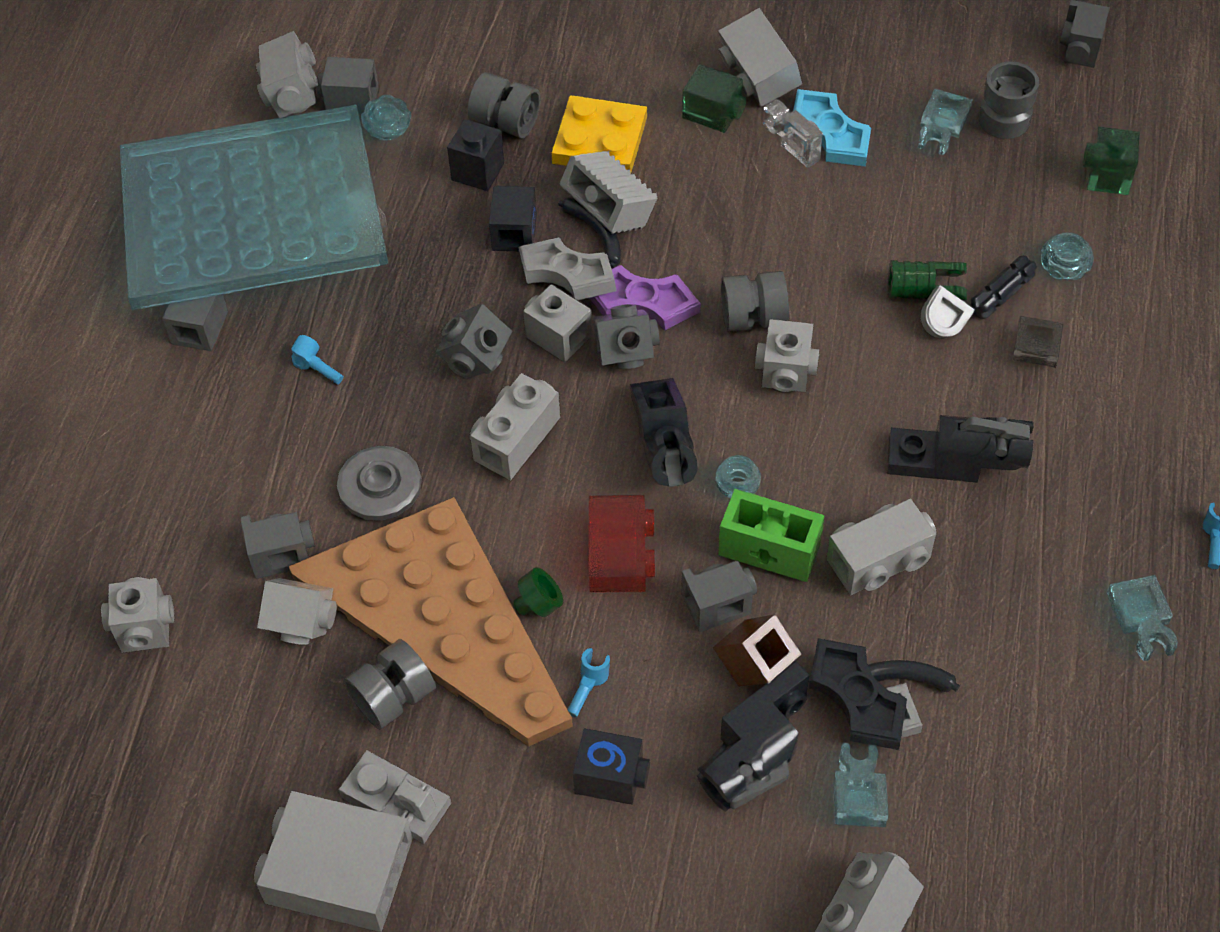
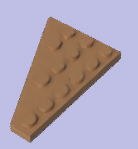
M455 497L289 566L294 581L334 588L332 601H336V611L344 613L351 623L377 640L379 638L388 645H391L398 639L404 640L425 663L434 681L457 697L460 694L480 708L484 716L496 724H502L507 727L511 735L528 747L573 727L570 713Z

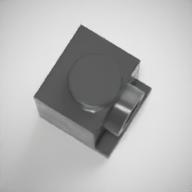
M1076 0L1070 1L1060 44L1067 45L1064 62L1095 67L1110 7Z
M297 512L274 514L264 520L255 522L251 521L250 515L240 517L247 555L256 579L290 571L289 566L309 558L307 548L315 547L309 520L300 522Z
M738 560L726 565H711L695 576L691 568L682 571L681 595L699 633L751 614L753 595L757 594V586L748 567L742 569Z

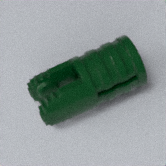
M891 260L888 269V297L896 299V297H913V299L925 298L927 300L934 288L939 286L935 285L936 276L958 277L967 273V263L936 261L922 263V261L898 262V260ZM941 285L960 300H967V288Z

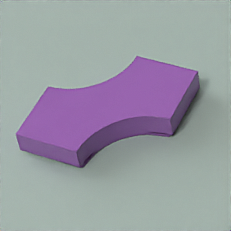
M622 265L612 269L617 291L589 298L602 315L611 314L610 308L614 306L636 304L637 310L643 309L649 314V319H656L657 324L664 330L700 313L701 303L678 275L675 274L662 279H648L630 273Z

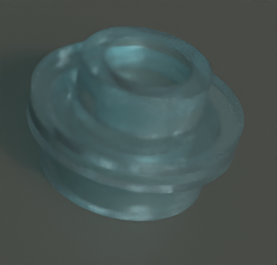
M741 455L731 456L718 467L715 478L716 486L723 495L729 498L732 497L734 489L755 494L760 487L761 474L750 458ZM733 478H742V479L745 480V481L736 482V481H732V479H733Z

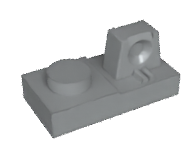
M366 750L339 788L341 798L355 806L408 818L412 837L423 844L451 805L450 796L411 776L408 772Z

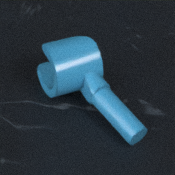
M299 335L291 348L294 366L299 369L311 367L337 385L340 384L344 376L324 363L322 359L316 357L320 348L318 343L308 336Z
M1212 502L1202 525L1205 532L1210 535L1211 541L1208 567L1219 569L1220 517L1215 514L1213 510L1215 503Z
M592 648L585 650L582 654L580 670L582 679L568 708L570 715L577 718L593 687L605 683L609 676L610 656H606L605 662L602 665L591 666Z

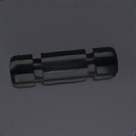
M1024 255L1016 258L1010 264L1011 267L1005 268L984 287L986 290H980L971 298L970 307L974 309L973 313L980 319H986L996 311L995 307H1000L1022 288L1021 284H1026L1035 276L1037 266L1034 261H1030Z

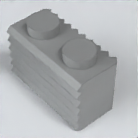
M609 151L571 156L560 181V186L612 234L616 231L618 233L621 231L625 232L626 230L631 231L633 228L635 230L638 228L642 229L646 225L657 201V194L652 193L651 188L647 189L646 183L641 184V180L636 179L635 174L630 173V169L626 170L625 165H620V161L615 160L614 155L610 156Z

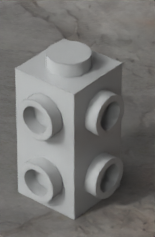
M292 31L259 45L260 62L256 63V69L261 78V83L257 85V89L263 103L267 107L272 105L279 118L290 114L302 113L309 106L316 104L314 87L318 86V80L312 69V66L316 65V60L308 43L301 44L295 32Z
M521 373L511 386L507 385L501 390L496 399L495 406L487 416L480 417L473 425L470 432V440L474 461L511 480L560 419L559 393L547 382L534 380Z
M908 499L898 505L888 504L877 510L872 517L856 524L850 522L839 527L830 536L827 561L850 596L863 589L867 591L875 590L886 583L889 577L904 570L908 572L915 571L928 562L934 545L936 528L930 516L926 512H920L912 499Z
M886 851L881 854L858 852L853 862L848 866L845 877L830 905L825 909L822 920L815 932H901L907 919L912 914L924 886L909 871L908 863L900 856Z

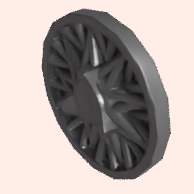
M374 446L360 450L347 459L339 471L337 489L342 504L352 514L365 520L383 521L397 517L412 507L420 495L422 478L416 461L407 452L390 446Z

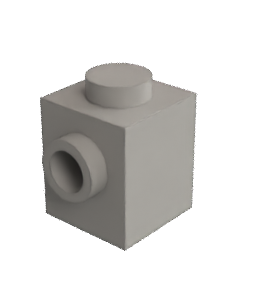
M552 284L539 296L532 297L525 306L523 315L526 338L563 362H566L592 336L591 309Z
M282 578L265 581L257 628L280 632V640L285 642L309 644L310 638L313 639L326 635V630L331 629L337 610L336 601H332L334 588Z

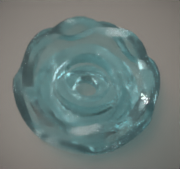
M382 95L378 99L367 102L365 110L361 114V120L365 130L373 137L381 140H393L404 134L411 122V111L408 110L403 100L391 95Z
M1075 233L1056 234L1048 239L1041 249L1042 266L1055 279L1077 280L1085 272H1089L1093 266L1094 255L1090 244L1083 237Z

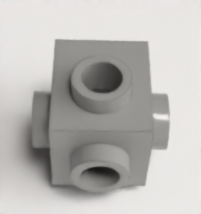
M769 320L767 342L758 343L755 369L763 370L762 387L774 388L783 392H806L807 375L816 376L819 349H811L813 324Z
M135 577L125 582L109 584V603H103L101 606L102 624L106 632H112L121 652L169 647V623H174V606L171 595L163 594L157 578Z

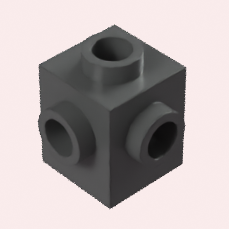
M480 304L456 314L445 325L441 333L444 338L435 353L448 363L449 368L454 373L465 379L483 373L489 374L501 363L503 358L501 352L512 330L485 305Z
M636 304L614 306L610 308L611 314L592 317L598 360L602 365L618 363L619 369H630L643 366V359L654 358L653 346L660 344L656 319L649 320V314L643 309L637 310ZM632 332L629 340L622 341L625 333Z

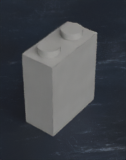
M291 791L286 807H279L272 824V836L274 839L268 854L263 853L260 856L255 868L254 882L257 884L265 904L382 932L413 839L408 818Z

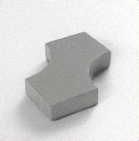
M559 237L518 247L527 284L536 282L557 284L566 288L575 300L617 291L609 259L605 253L586 254L567 248Z

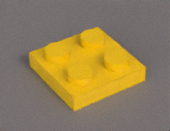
M570 95L552 150V164L567 166L571 156L609 151L610 156L614 155L615 160H619L620 165H625V169H630L631 173L647 120V107Z

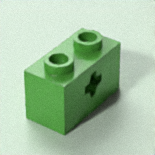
M734 489L720 525L718 555L807 582L821 545L825 515Z

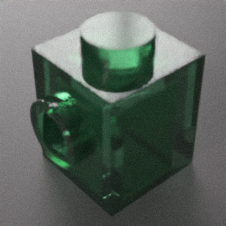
M699 64L683 89L682 118L725 133L734 119H740L745 109L746 97L742 96L743 79Z
M1098 126L1094 143L1087 142L1084 151L1083 167H1088L1087 190L1122 195L1129 194L1138 165L1140 131Z

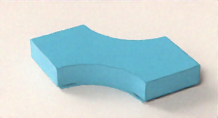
M797 89L791 127L804 130L817 138L825 150L826 162L866 166L871 127L858 123L846 116L838 105L837 94Z

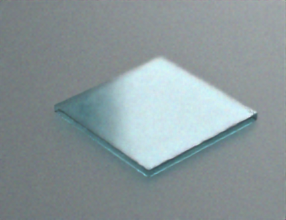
M357 105L120 145L128 300L132 310L388 264Z

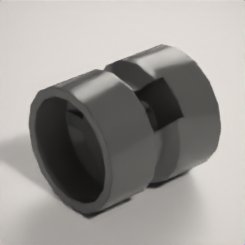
M1008 61L999 63L990 69L986 77L984 99L981 102L979 123L988 134L997 138L1011 139L1019 137L1027 131L1031 123L1033 105L1039 88V77L1033 69L1019 62Z
M484 72L479 76L471 91L468 103V118L472 122L492 128L498 125L501 132L525 138L532 130L539 113L540 92L537 88L519 82H514L510 85L508 79Z
M783 271L758 273L755 280H750L745 274L721 278L722 312L727 332L751 330L754 323H759L765 329L769 327L770 319L789 321L788 292Z
M402 639L396 640L378 653L376 665L365 663L343 680L356 706L368 721L379 730L403 713L404 703L415 705L436 689L435 681L425 663L412 647ZM392 678L397 683L395 687L390 681Z

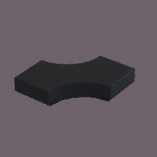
M818 638L809 688L826 694L842 708L850 727V741L899 750L907 698L887 690L874 678L867 664L866 647Z

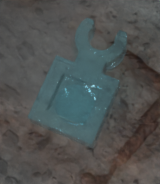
M934 89L922 115L920 125L922 129L919 135L918 148L923 149L927 141L936 140L940 143L938 154L944 155L948 151L950 137L959 138L971 111L973 99Z
M1156 575L1110 584L1107 596L1123 634L1136 631L1138 633L1139 639L1136 644V650L1139 657L1143 661L1150 660L1153 653V647L1150 644L1152 641L1162 644L1167 656L1173 655L1178 644L1177 637L1170 628L1164 626L1169 625L1173 614Z
M849 743L842 744L838 760L841 771L835 772L833 781L835 824L886 827L889 816L886 774L874 773L878 760L876 746L869 745L866 759L857 760L850 754Z

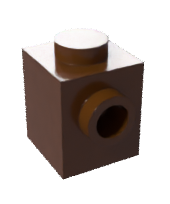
M775 614L745 619L713 647L739 687L770 683L801 655Z

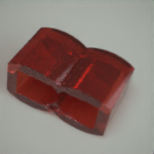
M645 495L589 496L590 592H646V578L655 577V549H645V537H654V509H645Z

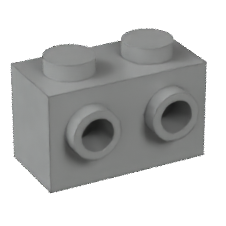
M760 8L718 31L723 45L718 49V52L725 66L729 70L735 67L739 73L736 79L743 93L747 97L753 94L761 107L802 85L797 61Z

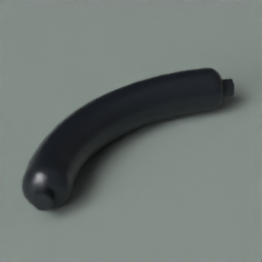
M567 197L564 201L560 200L558 206L562 207L563 212L583 220L596 231L603 243L604 253L608 256L611 269L617 267L621 262V248L616 232L612 234L575 199Z
M890 660L868 665L872 675L878 682L893 679L914 680L932 685L944 692L951 690L956 692L960 687L956 683V677L953 674L922 662Z

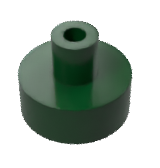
M535 567L518 580V589L521 596L514 600V606L521 615L525 616L530 611H533L541 617H547L563 605V595L554 579L543 569Z

